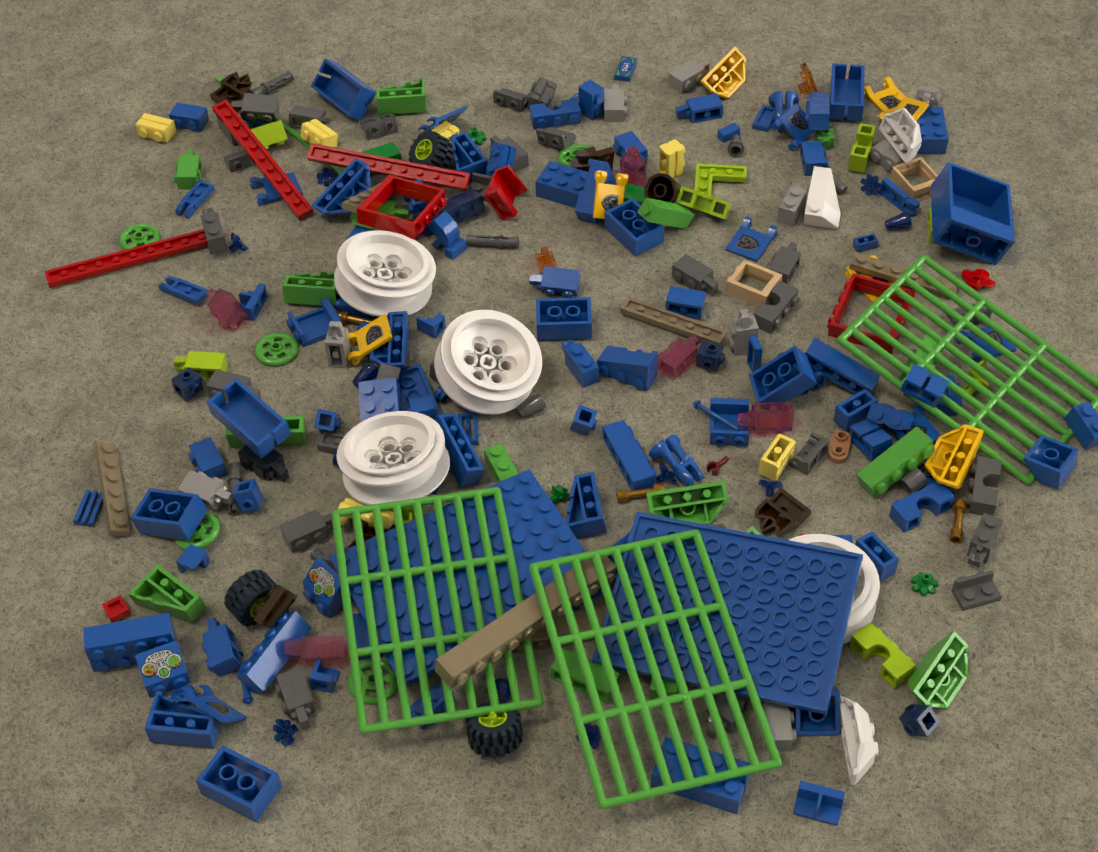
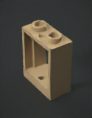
M919 157L908 163L893 166L890 180L910 195V197L916 198L920 202L931 198V184L938 175L922 157ZM918 174L925 182L912 186L905 178Z
M744 260L740 265H737L733 275L727 278V294L759 306L761 303L768 305L770 303L771 291L779 281H782L783 275ZM745 274L765 282L767 285L762 291H759L739 281Z

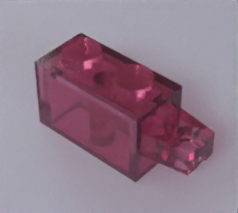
M632 146L626 150L625 156L620 159V174L628 175V184L644 188L646 185L647 160L639 156L637 147Z
M211 288L207 292L210 301L207 303L211 310L210 313L219 320L218 324L222 328H229L235 331L248 316L246 311L230 292L221 288L218 291Z
M691 335L686 340L679 337L675 342H672L664 352L659 353L657 371L675 380L696 361L699 338Z
M790 402L752 403L751 411L739 413L737 421L740 426L753 428L754 432L784 433L785 431H792L794 409Z
M301 636V639L285 641V654L301 656V658L345 657V636Z

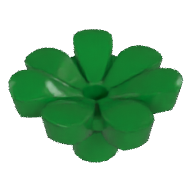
M473 127L471 132H467L473 142L479 146L483 144L482 141L487 139L482 130L478 131L476 127Z
M919 572L917 576H913L911 579V583L915 584L912 590L914 592L920 590L921 596H927V592L931 595L936 593L934 587H938V580L933 579L932 574Z

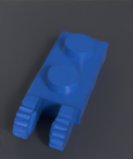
M887 177L882 179L879 194L908 216H916V208H919L920 202L916 198L910 197V195Z
M199 180L181 199L175 213L181 215L184 212V216L189 219L195 210L215 190L214 185Z
M173 276L165 278L167 284L163 282L159 284V289L162 292L195 305H199L209 295L207 289Z

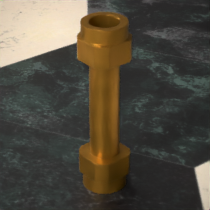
M345 311L338 313L342 324L346 325L348 322L360 324L363 320L370 323L377 319L376 317L367 319L351 316L349 312Z
M653 484V488L632 491L620 489L616 491L617 501L625 503L628 502V499L646 497L648 492L665 490L663 484Z
M956 499L953 506V512L955 513L954 524L950 531L949 540L957 544L962 542L963 537L961 526L963 514L966 511V501L963 499Z

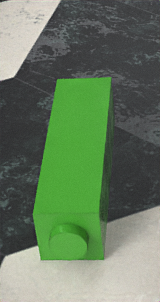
M646 198L638 210V213L648 222L686 229L695 216L684 205Z

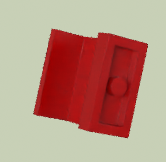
M507 165L495 170L483 197L504 221L516 217L518 211L512 205L516 195L525 193L528 189L512 168Z

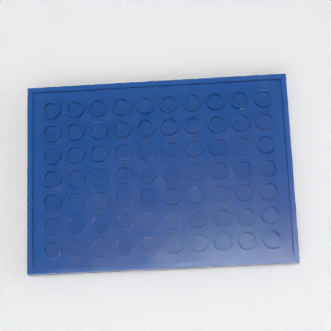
M530 469L487 487H499L501 489L523 601L536 593L529 570L531 563L585 552ZM494 496L482 497L493 556L505 554ZM474 498L462 500L472 559L485 557ZM453 502L442 507L452 562L464 560ZM435 511L423 515L431 565L443 563ZM414 519L404 524L410 568L423 566L416 521ZM396 528L384 532L389 570L402 569ZM375 536L364 541L368 573L381 572ZM354 545L344 550L348 576L360 575L357 547ZM334 554L329 556L336 573L339 575L337 556ZM507 562L495 564L504 614L516 606ZM572 564L559 566L562 575L573 568ZM484 565L474 567L484 624L487 626L497 618L487 566ZM466 568L453 570L464 632L477 631ZM551 568L539 570L543 587L554 581ZM445 571L433 573L442 633L443 635L456 634ZM424 574L412 576L421 638L434 637ZM404 578L391 579L400 642L413 640ZM383 581L370 582L378 644L391 643ZM362 584L349 585L350 597L367 626ZM601 587L591 596V599L603 595ZM457 642L444 644L445 651L448 652L457 646ZM436 645L423 647L427 676L436 673L435 664L438 658ZM414 649L401 650L407 686L419 681ZM393 652L382 653L396 677Z
M637 512L627 543L694 529L700 531L760 701L827 715L863 561V554ZM694 539L682 540L703 604L716 603ZM674 544L661 545L683 610L694 608L695 604ZM654 548L641 549L662 613L675 612ZM633 551L625 552L623 562L642 619L652 617L654 614ZM618 574L612 596L620 621L624 623L633 621V617ZM608 609L602 627L612 625ZM719 611L707 613L730 681L743 679ZM699 616L686 618L709 686L722 684ZM678 620L666 622L686 685L700 687ZM658 626L645 627L661 678L676 682ZM637 630L624 631L637 674L652 677ZM616 634L603 636L613 669L627 672ZM596 645L592 662L602 665ZM746 688L734 690L735 695L749 698Z

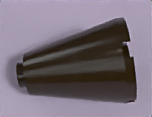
M654 174L648 179L644 187L645 198L674 203L679 195L681 185L668 174Z

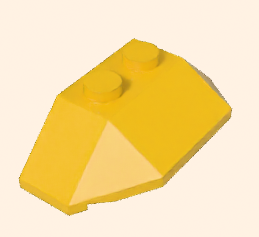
M736 47L732 48L700 82L712 94L717 93L718 96L728 99L745 82V56Z
M964 424L959 429L952 430L938 437L934 445L935 451L925 463V468L937 483L955 489L962 487L975 460L984 430Z

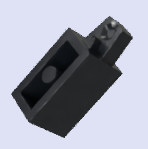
M247 445L238 451L239 462L242 464V467L252 470L259 478H265L270 481L275 477L283 482L289 478L288 470L284 468L283 455L273 449L262 459Z

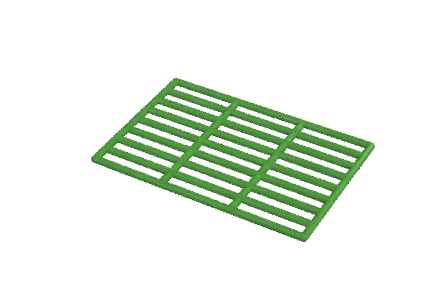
M925 254L921 255L837 338L838 344L898 389H901L911 369L860 332L858 328L862 324L915 364L930 371L929 374H936L948 380L947 388L976 408L978 413L975 416L971 415L945 394L941 396L940 401L968 421L967 425L984 430L986 436L1024 464L1025 454L981 422L986 416L1029 449L1033 447L1035 443L991 411L995 405L1038 437L1045 435L1052 439L1054 438L1004 402L1001 398L1005 393L1060 433L1062 436L1058 441L1066 444L1074 433L1070 427L1067 430L1011 388L1017 383L1060 416L1066 417L1069 413L1067 410L1021 376L1025 372L1073 407L1082 404L1031 367L1035 361L1091 401L1094 409L1098 407V395L1096 396L1043 358L1041 354L1044 351L1048 352L1098 389L1097 378ZM924 263L978 302L972 306L920 267ZM913 273L917 274L965 309L967 313L964 316L960 315L912 280L910 276ZM905 283L958 323L952 327L899 287ZM895 293L948 333L941 337L889 297ZM884 303L938 343L933 348L880 310L879 307ZM984 306L1037 344L1038 347L1032 350L980 312L981 308ZM872 314L876 315L926 352L927 355L921 359L868 318ZM976 317L1029 357L1023 361L972 324L970 320ZM965 327L1019 368L1015 372L959 331ZM853 335L906 376L900 381L847 341V339ZM956 338L1009 377V379L1005 383L949 342ZM945 348L999 388V390L995 394L939 352ZM934 358L989 399V401L983 405L929 365V363ZM905 393L951 429L960 428L958 423L938 408H933ZM982 441L980 442L978 448L980 451L992 459L1002 460L1001 466L1024 484L1030 485L1036 479L1032 471L1027 476Z
M499 487L332 510L331 517L358 729L361 734L489 715L490 711L498 714L543 706L544 700L530 638L528 640L524 639L523 645L534 699L521 701L512 651L508 650L503 655L512 702L499 704L491 662L484 668L491 706L477 708L473 679L470 676L464 683L469 709L455 711L452 689L441 678L447 712L433 714L423 647L436 645L439 658L446 653L444 644L455 642L460 644L485 627L474 567L487 566L496 618L502 616L504 610L495 564L507 562L515 605L523 601L502 493ZM494 496L505 554L493 556L482 497ZM473 498L485 557L472 559L462 500ZM454 501L464 560L453 562L451 560L442 503ZM434 504L443 563L432 565L421 507ZM413 507L423 564V566L411 568L401 508ZM393 510L402 569L389 570L381 511ZM373 512L381 572L368 573L360 514ZM350 515L353 518L360 575L355 576L347 575L340 517ZM466 568L477 631L464 632L453 570ZM445 571L456 634L443 635L433 579V573ZM421 574L425 576L434 637L423 639L421 638L412 576ZM400 577L404 578L413 640L400 642L391 584V579ZM379 580L383 581L391 643L382 645L378 644L370 582ZM358 583L362 584L370 643L369 647L357 648L349 591V585ZM401 650H415L425 716L411 718ZM393 652L402 719L389 721L380 659L381 653ZM368 655L372 657L380 723L367 724L358 659V657Z
M699 530L679 532L535 562L529 565L599 808L614 807L782 766L778 749ZM694 539L716 603L703 604L682 540ZM674 544L695 604L694 608L683 610L661 545ZM654 548L675 612L662 613L641 549ZM633 551L654 616L642 619L621 553ZM613 556L633 621L621 623L601 557ZM591 559L593 561L612 621L611 626L600 628L580 564L582 561ZM572 564L592 630L579 632L559 566ZM548 568L552 570L571 633L569 635L560 637L557 635L539 570ZM719 611L743 679L730 681L707 613ZM699 616L722 684L709 686L686 618ZM678 620L701 689L688 691L666 622ZM647 626H658L680 692L679 694L670 696L666 694L645 629ZM637 630L658 695L657 699L645 700L624 631ZM616 634L637 703L624 706L603 636ZM595 639L616 708L604 711L602 709L582 643L583 640ZM574 643L594 713L581 715L561 645ZM747 689L771 760L759 763L734 690ZM726 694L750 765L737 768L713 695ZM702 697L705 699L728 767L726 771L715 772L692 703L694 699ZM683 702L707 775L694 778L670 706L671 704ZM662 707L685 778L683 781L674 783L671 781L649 709ZM641 713L663 783L662 786L653 788L649 786L627 714ZM619 717L641 788L640 791L627 792L606 719ZM597 721L619 796L605 797L584 724Z

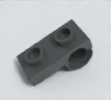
M918 468L909 471L897 482L909 494L914 491L917 492L928 485L925 475Z

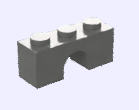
M782 281L777 283L771 291L770 304L772 305L761 303L753 313L759 329L771 334L775 328L778 329L783 318H787L791 308L796 307L799 302L798 288Z
M978 456L976 464L972 463L970 475H974V477L970 478L968 490H972L971 494L968 493L966 505H969V513L982 516L983 513L991 516L994 515L998 490L989 489L986 486L997 487L1002 460Z

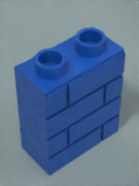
M948 162L931 184L933 243L946 248L950 247L954 251L997 265L1015 243L1010 185Z

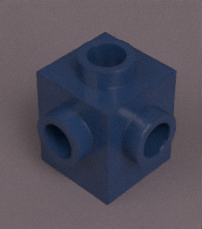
M702 340L696 353V366L717 371L720 364L723 365L726 354H723L724 346Z
M187 368L171 379L174 392L185 401L204 389L202 376L190 368Z
M911 704L905 708V712L899 717L904 730L911 736L928 737L940 724L930 705Z

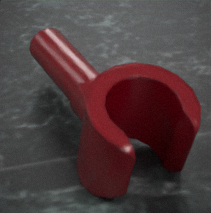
M725 456L719 462H709L707 464V471L714 468L712 475L716 476L719 473V468L729 458Z

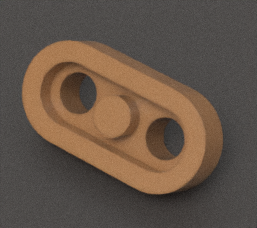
M838 430L831 436L828 458L835 464H842L847 460L851 436L848 432Z

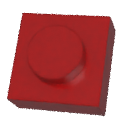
M121 595L102 604L111 623L131 614Z

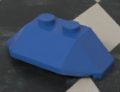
M355 158L311 205L312 208L324 215L351 214L350 211L342 209V202L372 188L369 165Z
M407 311L389 312L387 318L393 339L370 352V361L377 365L382 363L399 368L409 366L410 347Z

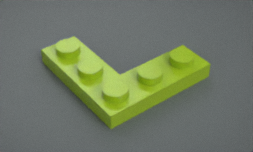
M696 164L694 190L711 196L712 181L746 183L747 166Z

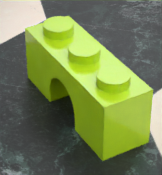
M859 124L856 141L850 154L848 170L865 173L874 143L876 126Z
M681 186L676 203L725 220L732 205L730 202Z
M871 622L851 636L849 647L864 661L871 656H880L885 660L881 665L879 675L894 690L906 682L914 672L916 665L913 660L900 651L898 646L891 642L881 629L875 627Z

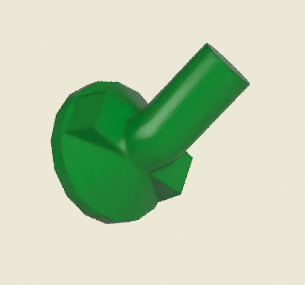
M559 484L557 487L552 486L550 492L553 494L550 497L552 503L555 504L560 499L565 501L569 497L567 494L568 489Z

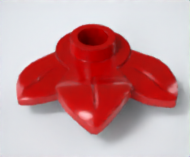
M964 269L961 273L965 283L975 291L980 290L981 287L990 288L996 284L995 281L989 279L990 273L984 269H976L974 272Z

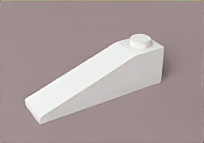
M814 166L804 214V225L838 230L841 213L831 168Z

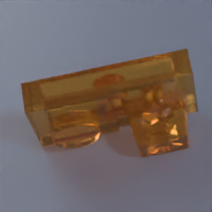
M805 62L800 65L802 71L799 72L802 81H804L798 85L801 95L817 92L812 73Z
M548 247L541 248V253L535 254L539 272H543L544 266L557 268L553 252L548 251Z

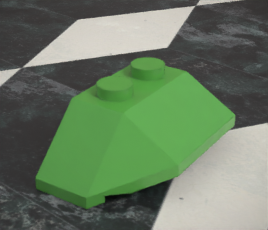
M725 481L646 493L650 514L700 524H711L728 501Z
M955 631L950 632L927 651L908 679L910 692L923 705H930L931 708H948L968 678L967 652H969V646Z

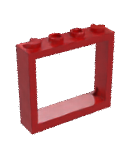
M389 174L357 208V223L415 239L430 224L431 220L438 215L441 208L445 207L447 199H445V189ZM393 193L429 203L413 222L376 212Z
M852 273L850 280L845 282V291L839 295V304L834 306L833 317L828 319L826 326L829 329L828 336L838 338L848 328L847 326L840 325V321L854 290L880 297L892 284ZM899 287L907 294H909L911 297L915 298L916 291ZM895 293L889 297L894 302L901 303V307L910 313L911 305ZM899 314L897 315L895 321L904 327L906 320ZM892 328L889 335L898 341L900 333ZM860 331L892 355L894 347L877 335ZM853 335L847 339L851 343L868 347Z

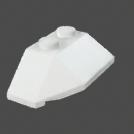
M906 108L884 114L879 130L905 163L910 162L921 147L922 139L919 124Z
M840 696L841 737L850 785H855L874 764L875 756L879 753L878 743L873 740L875 728L874 724L870 723L868 713L858 703Z

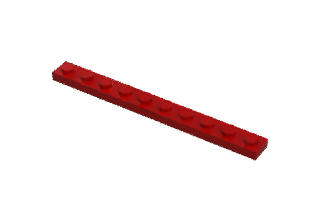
M224 100L212 106L216 116L297 219L300 220L312 214L313 208L230 103Z
M311 143L307 155L308 161L347 168L355 158H358L369 165L370 173L384 176L390 174L412 181L421 179L425 184L461 191L467 190L471 177L470 173Z
M202 229L46 270L45 274L49 288L206 247L208 244Z

